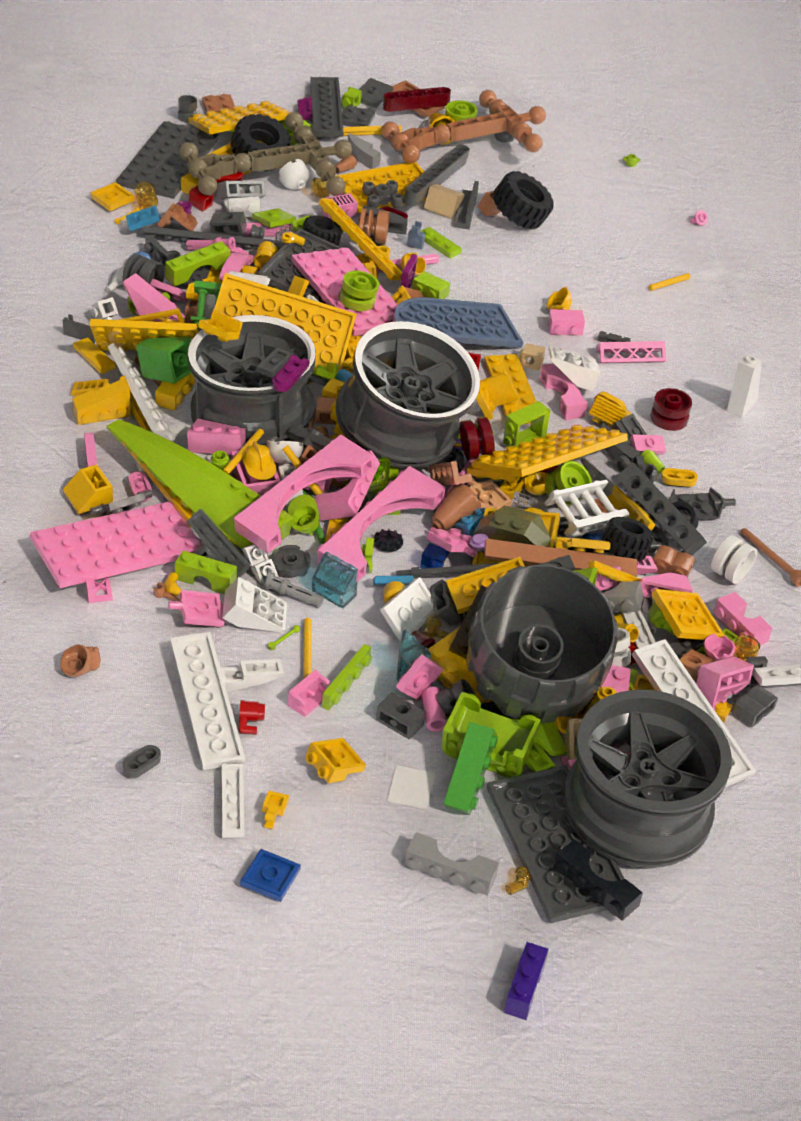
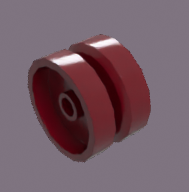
M661 389L654 397L651 411L652 422L659 428L669 431L685 428L688 424L689 413L692 408L691 397L679 389Z
M486 416L476 418L474 423L471 420L461 421L459 424V434L466 459H477L480 454L492 455L495 451V442L488 418Z

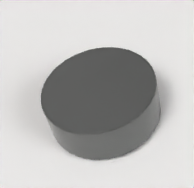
M625 455L615 458V466L619 472H622L631 464Z

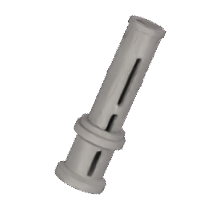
M270 573L265 582V589L277 591L281 596L289 595L317 608H320L323 603L324 596L293 585L290 580L278 578L274 573Z

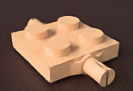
M472 478L471 482H466L470 486L469 488L476 494L474 496L475 500H480L481 508L499 509L504 505L512 506V500L492 480L478 483Z

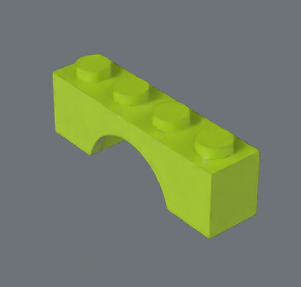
M220 241L166 261L165 278L173 286L188 282L192 273L201 266L211 265L215 270L222 269L230 256L231 250Z

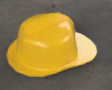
M254 441L253 445L248 447L243 457L245 468L254 479H270L276 473V465L267 446L257 444Z

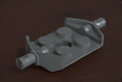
M712 487L709 489V493L675 494V489H673L669 498L671 503L679 501L689 503L696 511L699 519H719L725 506L736 505L735 498L725 499ZM680 511L687 520H691L690 514L687 511Z

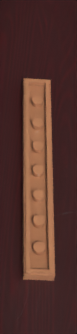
M493 539L485 540L484 559L508 561L521 557L523 564L538 565L558 557L570 555L576 570L587 569L589 561L596 560L608 566H620L621 571L637 577V559Z

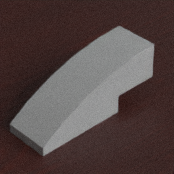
M349 133L348 142L352 145L351 154L355 159L369 169L378 167L380 165L381 152L373 149V144Z

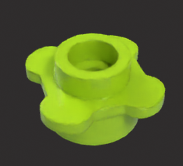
M634 154L623 157L625 164L629 167H635L637 162H640V158H637Z

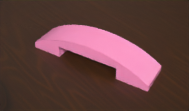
M239 252L232 253L226 260L219 279L223 280L225 273L229 274L230 271L240 272L245 265H250L254 261V256Z

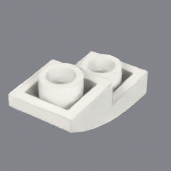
M255 544L242 548L260 584L266 582L270 573H274L278 577L273 561L268 559L265 551Z

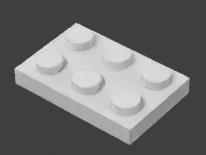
M420 577L415 578L379 609L399 642L407 640L413 631L418 630L436 614L433 609L434 599H432L429 590Z

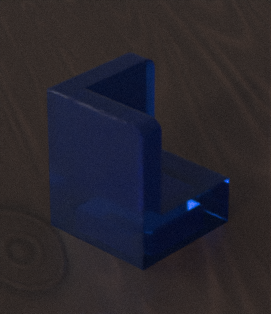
M429 543L422 553L420 568L443 567L444 561L450 552L440 546Z

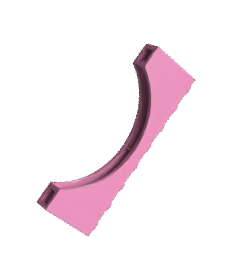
M343 435L338 436L323 449L319 450L313 457L306 460L299 468L292 471L290 475L279 481L272 489L265 492L258 500L252 502L249 507L238 513L234 517L235 531L267 554L282 543L278 520L282 509L291 497L303 488L321 480L336 477L362 479L375 469L374 455Z
M409 466L404 471H401L394 481H390L383 491H379L371 502H367L360 512H356L348 523H344L341 529L334 533L325 544L318 548L317 563L350 584L355 585L366 575L367 561L360 548V539L366 529L380 517L394 511L410 508L434 510L443 501L446 487Z

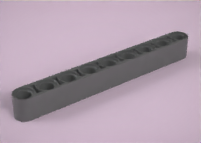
M459 144L407 186L403 203L411 207L419 204L427 197L430 186L435 184L441 185L466 164L470 148Z

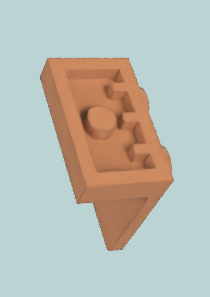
M173 203L157 225L160 228H163L164 225L168 227L174 218L189 231H193L198 222L193 215H188L184 212L180 205Z

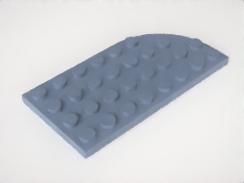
M420 297L401 302L396 307L393 315V322L401 321L423 324L445 333L458 343L466 345L478 344L481 346L522 348L524 343L501 304Z

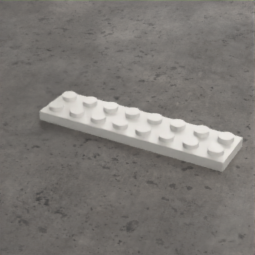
M112 343L108 346V349L123 376L125 375L130 391L152 432L174 442L176 438L170 430L168 431L170 427L164 419L162 420L164 416L161 411L156 409L158 405L151 398L153 395L149 389L145 388L147 386L145 381L139 377L141 373L134 367L136 365L130 356L126 357V353L121 347L118 348Z
M211 632L170 638L202 769L220 768L222 764L245 763V755Z
M666 639L634 650L631 655L655 691L676 695L695 704L710 715L724 732L732 755L731 771L725 787L753 776L756 773L755 769Z

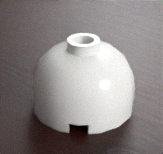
M295 159L297 162L294 163L288 162L279 171L280 177L278 179L290 190L303 188L309 178V170L300 159Z
M267 440L266 446L270 450L274 463H278L279 467L292 464L282 449L288 445L299 459L303 452V442H275Z

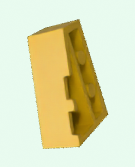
M125 375L120 377L119 381L112 384L108 382L104 384L105 387L96 391L92 389L72 398L73 413L78 425L131 416L130 387Z

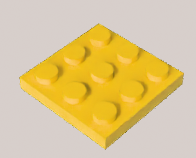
M655 589L651 594L677 638L705 640L711 634H715L720 638L724 636L698 593Z

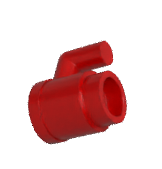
M240 700L239 733L257 735V726H247V721L258 722V720H264L265 704L256 701Z

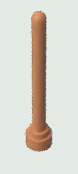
M741 529V534L790 575L792 583L797 587L801 586V570L792 568L748 529Z

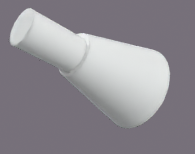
M118 268L111 283L106 287L108 293H111L116 287L123 284L122 275L124 268Z

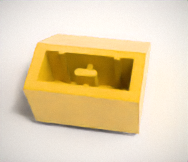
M97 464L80 469L63 488V493L78 514L88 512L90 508L97 507L100 504L106 505L113 502V486Z

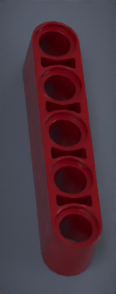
M448 87L387 92L383 96V110L394 112L446 106L450 102L451 89Z

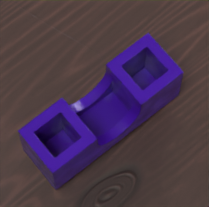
M526 942L507 996L505 1014L527 1020L537 984L540 982L546 965L548 948Z

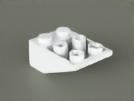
M549 346L548 350L551 361L577 387L593 392L600 376L596 360L591 357H581L580 354L573 351L570 353L566 352L558 346Z
M240 577L225 590L223 619L238 627L279 633L285 632L287 602Z

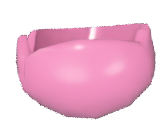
M711 634L705 638V654L713 659L712 662L734 657L736 651L734 642L728 639L726 635L720 638L715 634Z

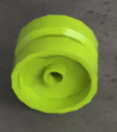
M456 100L446 105L445 114L455 121L477 117L478 110L471 102Z
M354 270L344 274L339 294L340 302L345 307L355 311L371 310L375 305L380 285L378 279L363 271Z
M568 461L546 476L545 489L549 496L552 491L557 489L563 490L590 484L592 479L583 465L575 461ZM570 501L565 502L567 507L572 506Z

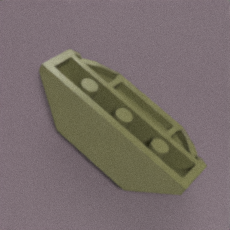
M506 505L482 518L473 532V535L485 534L489 539L537 546L548 547L551 542L549 533L539 514Z

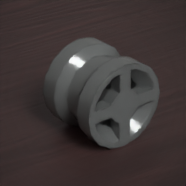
M252 224L250 237L263 239L265 226L257 227L255 224Z

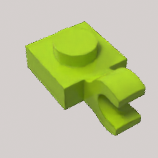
M366 538V544H362L361 550L367 561L369 573H372L374 538Z

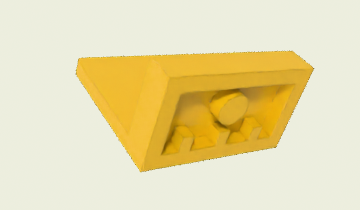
M507 372L480 380L476 401L488 420L494 419L493 411H495V407L519 399Z

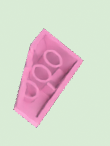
M136 273L123 281L128 296L136 307L137 315L177 309L174 303ZM172 315L168 317L172 320H178L177 315ZM158 318L152 320L153 322H162Z

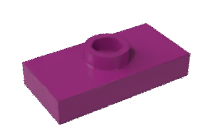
M306 97L297 100L298 111L303 120L313 118L312 98Z

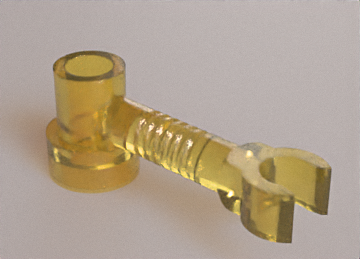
M428 617L424 624L423 634L434 638V636L444 638L450 632L440 630L441 621L436 617Z

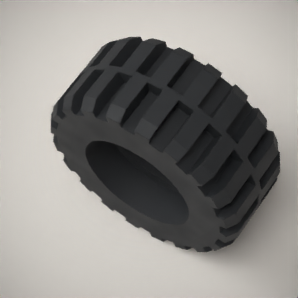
M250 114L238 121L230 145L235 156L239 153H246L248 155V152L291 146V138L287 129H284V125L278 123V120L275 118L272 119L270 116H263L262 114ZM255 140L261 141V142L265 143L266 145L260 144V143L256 142Z
M520 171L507 173L493 193L494 203L497 205V209L502 212V215L507 217L509 221L514 222L515 225L522 226L525 229L540 227L554 207L552 195L547 191V188L534 177Z

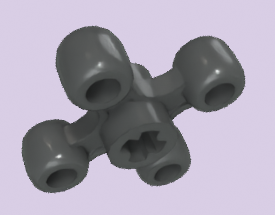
M389 180L386 184H379L377 187H375L373 182H364L362 192L364 195L369 196L367 206L378 208L379 204L386 205L391 202L393 207L399 208L403 204V196L397 193L398 183L396 181Z

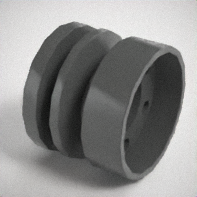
M134 254L129 258L124 267L122 279L125 281L136 273L149 284L152 279L163 282L165 267L164 264L158 261L149 260L147 257Z

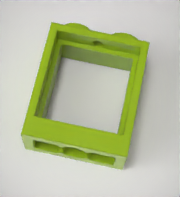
M537 401L506 416L503 443L507 447L519 446L521 442H531L533 438L546 437L545 434H547L551 410L540 401ZM531 421L529 428L519 432L521 425Z

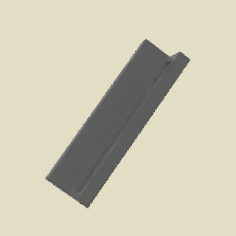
M474 181L472 191L463 189L462 193L465 196L458 207L454 224L455 228L470 229L478 195L479 181Z

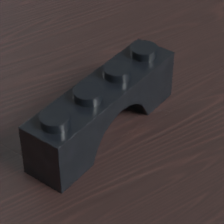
M575 839L557 853L554 868L560 874L570 879L578 888L589 894L594 901L599 902L608 909L612 915L623 921L640 906L643 892L627 879L609 881L597 876L589 865L591 851Z

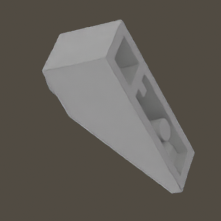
M224 181L217 183V199L265 197L264 181Z

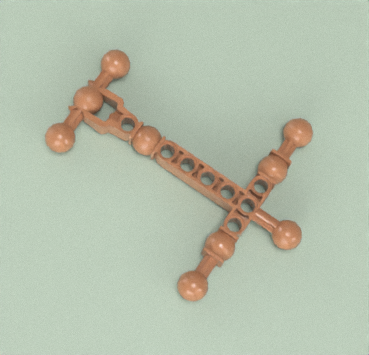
M485 90L479 95V102L482 107L489 108L490 115L455 121L446 125L440 124L435 128L433 126L418 129L411 128L400 132L396 123L386 122L381 128V133L385 139L390 140L394 150L402 152V158L407 163L417 162L420 158V150L425 147L437 145L438 143L444 144L449 140L451 142L504 131H507L519 143L524 142L527 151L535 153L542 148L543 141L540 135L532 133V128L525 122L530 121L533 124L539 125L545 120L546 112L542 107L534 106L528 113L517 114L502 99H497L493 91Z

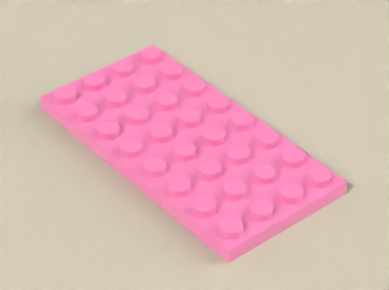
M349 248L292 255V263L309 281L327 305L357 314L351 333L353 336L364 335L378 325L393 322V315L398 305L381 285H379L375 305L371 310L355 311L345 307L340 302L339 294L344 274L354 270L371 274Z
M170 502L30 532L32 543L59 588L84 583L90 577H94V580L173 562L178 559L182 551L195 554V550L201 545L184 518Z

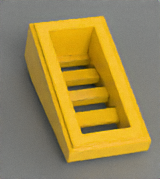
M109 379L74 382L71 396H78L92 389L96 391L105 387L104 384L108 383Z

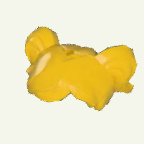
M562 287L559 291L552 292V295L548 298V303H546L547 309L549 311L550 309L570 310L572 299L567 287Z

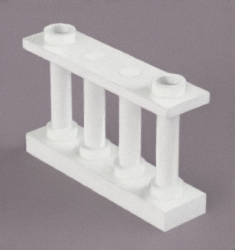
M597 480L590 484L563 490L557 489L549 494L545 505H558L569 522V527L564 532L567 537L570 534L577 537L605 530L612 517L628 518L630 514L627 509L615 510L602 491L608 484L607 480ZM592 495L598 496L608 513L601 512L591 497ZM579 498H584L594 513V517L587 514L579 502ZM566 501L572 503L582 518L581 520L575 519L565 504Z

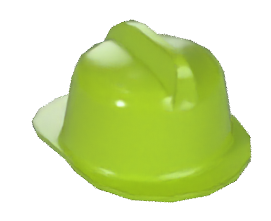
M304 494L295 497L290 502L288 514L294 517L293 529L312 536L313 531L320 524L319 510L315 499L310 495Z

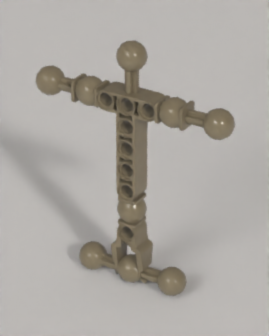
M291 112L285 117V126L289 130L294 131V140L298 145L248 152V155L246 153H239L236 156L234 154L216 155L212 153L197 158L198 148L193 143L187 142L180 147L179 155L181 159L187 162L190 175L199 179L198 189L204 195H212L216 192L218 185L215 179H220L222 176L236 174L237 171L244 173L249 169L251 171L278 169L290 161L294 163L297 162L295 159H300L305 165H311L318 177H320L321 182L327 181L326 188L328 193L333 196H339L345 191V181L341 177L335 176L336 168L327 156L336 155L340 159L348 158L352 153V145L347 140H339L334 146L322 147L309 129V126L303 125L302 116L297 112Z

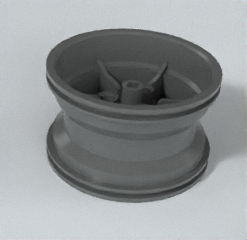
M628 690L612 694L593 705L585 714L579 726L575 744L577 760L570 768L564 786L563 805L571 827L581 840L597 853L625 865L657 868L673 865L691 857L703 846L709 836L715 817V801L723 792L730 775L732 755L724 732L704 710L686 699L666 692ZM600 771L615 777L608 780ZM672 798L678 799V801H668V800H671Z

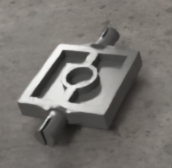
M150 489L144 492H137V495L90 508L92 516L99 513L115 514L122 512V507H124V510L140 506V501H144L153 495Z

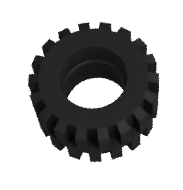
M318 215L305 218L302 230L339 246L343 231L332 219Z
M612 517L608 522L602 541L610 542V550L607 551L611 554L642 561L647 556L654 539V534L646 525L637 520L627 517Z

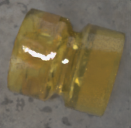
M142 182L135 187L134 194L140 209L143 210L158 205V198L152 184Z
M742 635L735 640V657L746 661V657L758 656L760 643L757 639L748 635Z

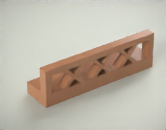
M457 461L429 466L431 479L443 486L472 481L471 474L459 475Z

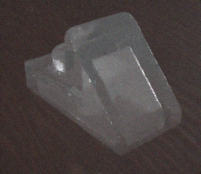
M514 492L513 503L510 507L521 510L533 508L536 500L530 496Z

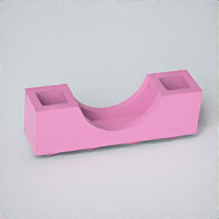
M554 363L542 365L540 380L545 388L556 390L563 394L559 405V411L565 420L583 418L588 405L587 401L582 397L580 390Z

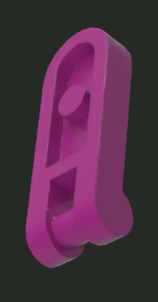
M291 355L289 361L272 379L273 389L278 392L288 391L308 369L310 361L305 358L299 359L296 355Z

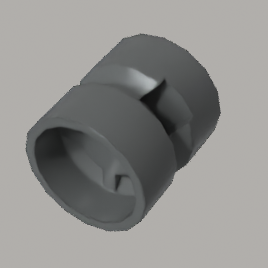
M183 95L178 98V119L181 122L188 123V118L193 117V114L197 113L196 97Z
M465 679L452 684V688L447 687L437 694L439 704L449 716L461 692L475 695L473 688Z

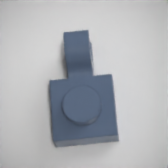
M415 221V225H412V229L408 232L407 246L421 250L424 247L425 233L421 232L422 222Z

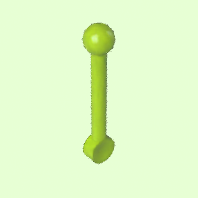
M294 625L293 629L275 642H269L268 649L275 650L277 644L293 633H298L300 627Z

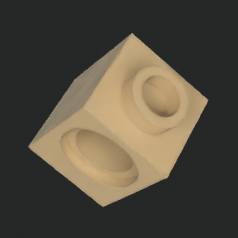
M526 343L524 349H521L519 353L522 367L540 371L544 362L546 348Z

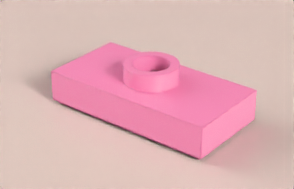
M632 435L630 437L632 447L641 452V454L647 449L654 451L655 454H664L666 452L663 435Z

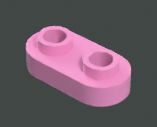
M133 472L129 475V486L133 496L137 495V492H144L149 489L152 492L145 473Z

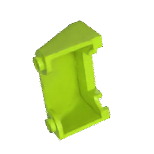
M461 692L443 729L442 751L447 756L458 760L469 722L494 729L498 736L496 747L491 755L490 766L486 770L507 778L522 775L539 730L541 719L533 715H523L519 722L481 709V703L477 696Z

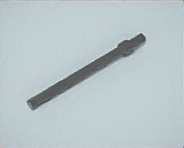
M498 563L424 569L412 567L411 570H397L396 576L413 575L415 579L420 576L470 573Z

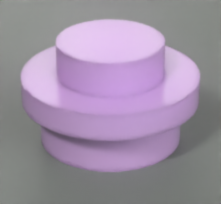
M476 534L470 539V545L478 552H482L485 548V540L489 538L485 534Z

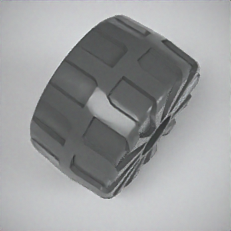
M542 563L541 565L519 566L507 571V574L496 582H492L482 595L473 615L468 633L467 669L468 671H473L478 683L477 691L485 700L491 699L500 706V711L509 717L519 719L523 715H533L541 719L540 723L555 722L557 717H571L585 709L590 699L602 687L609 674L618 641V624L615 622L611 609L612 605L606 595L601 593L582 574L553 564Z

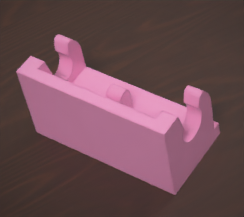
M314 670L288 692V706L306 717L322 703L323 692L328 688L325 685L328 686L331 682L319 674L317 670Z

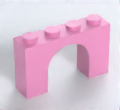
M375 455V469L362 479L336 477L337 482L351 481L341 490L316 495L315 501L319 510L320 521L352 517L359 511L380 464Z

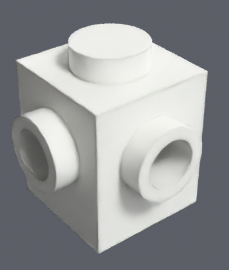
M113 297L92 305V315L96 319L113 320V317L119 314Z

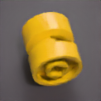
M264 241L259 244L254 257V265L257 269L261 270L278 252V248L274 243Z

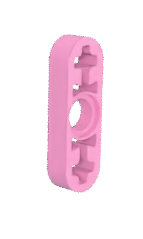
M84 433L87 467L97 464L94 433Z

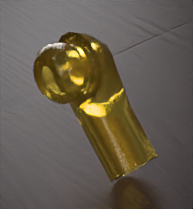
M526 867L516 868V881L505 886L509 895H513L528 887L530 873Z

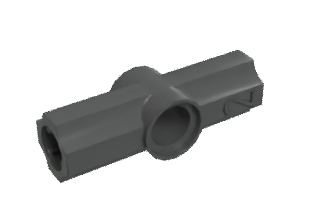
M299 425L291 426L288 431V438L292 441L303 442L305 448L307 445H310L317 451L323 449L333 440L313 428L306 429Z

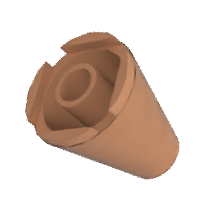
M462 483L454 484L432 516V527L445 531L452 528L463 517L472 515L476 509L481 508L480 500H475L474 496L476 494L468 486Z

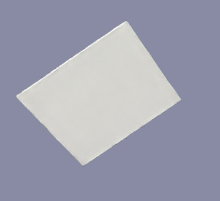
M396 765L386 802L427 810L436 773Z

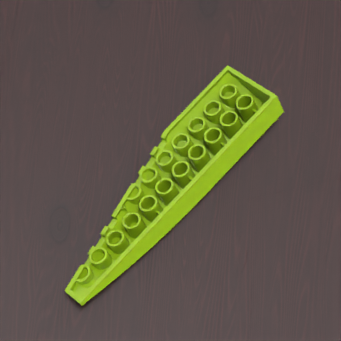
M120 419L107 425L106 429L119 442H124L126 449L129 452L133 451L137 455L136 459L140 463L144 462L147 465L146 469L163 486L169 487L171 494L174 497L178 496L185 508H190L193 511L192 515L199 509H203L232 543L241 549L253 544L235 531L234 517L249 507L252 502L258 500L261 495L207 460L162 436ZM284 510L281 511L278 520L281 540L289 535L294 517Z

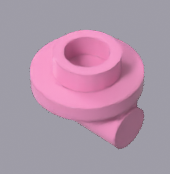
M699 210L690 221L692 224L697 223L702 226L707 223L708 217L705 211Z

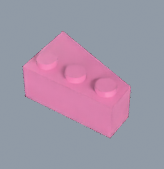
M197 419L187 431L188 450L195 453L213 454L215 451L221 450L225 451L227 455H231V451H238L246 444L245 428Z
M735 656L701 665L697 672L696 685L715 710V705L719 702L725 703L728 695H735L750 684L754 665Z

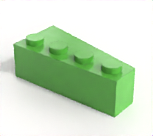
M469 722L445 797V807L469 815L472 810H476L479 800L477 794L479 789L482 790L485 782L484 775L486 769L490 766L491 755L498 741V736L494 729Z

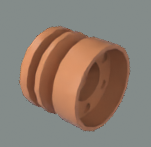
M362 208L358 227L370 239L371 236H374L375 243L386 244L390 212L379 210L377 217H374L373 209H370L369 216H367V208Z

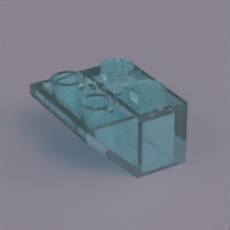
M326 551L312 577V592L324 596V599L344 609L357 596L358 569Z
M407 630L402 632L396 677L398 682L400 677L411 668L413 661L420 657L421 654L429 659L431 658L430 651Z

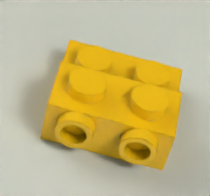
M344 738L311 742L305 754L306 762L312 764L317 769L318 776L324 778L327 783L345 781L347 774L364 772L366 767L364 761Z

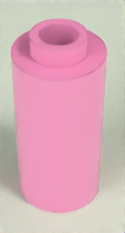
M428 687L421 694L426 726L428 730L438 732L443 730L447 723L446 714L437 698V694L441 690L437 687Z

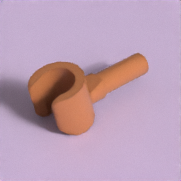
M157 583L158 589L153 587L156 598L166 597L172 601L179 602V598L165 591L163 583Z

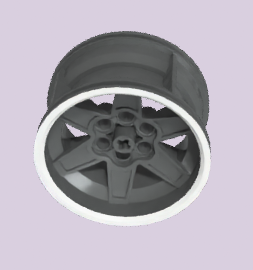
M261 315L233 317L241 321L243 325L239 338L228 340V342L219 340L216 335L206 334L202 329L193 338L188 350L189 368L195 378V392L191 399V418L193 424L197 419L245 428L246 443L258 429H262L264 434L257 441V444L266 445L267 440L275 442L292 441L288 438V431L291 426L299 425L308 428L315 411V399L308 387V379L315 368V347L306 332L288 321ZM276 348L290 352L292 355L298 356L299 359L305 358L310 361L308 369L285 392L274 390L272 387L273 378L257 372V366Z
M401 321L389 322L378 325L366 332L360 339L353 356L352 366L354 374L345 381L336 401V417L342 432L347 439L366 451L372 450L379 462L390 466L423 468L440 462L453 449L460 431L459 418L470 410L479 392L480 378L473 359L454 339L437 329L423 324Z

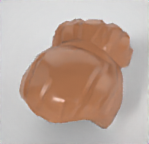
M78 644L66 649L60 661L61 670L70 677H79L90 670H97L101 662L99 648L93 646L85 647Z

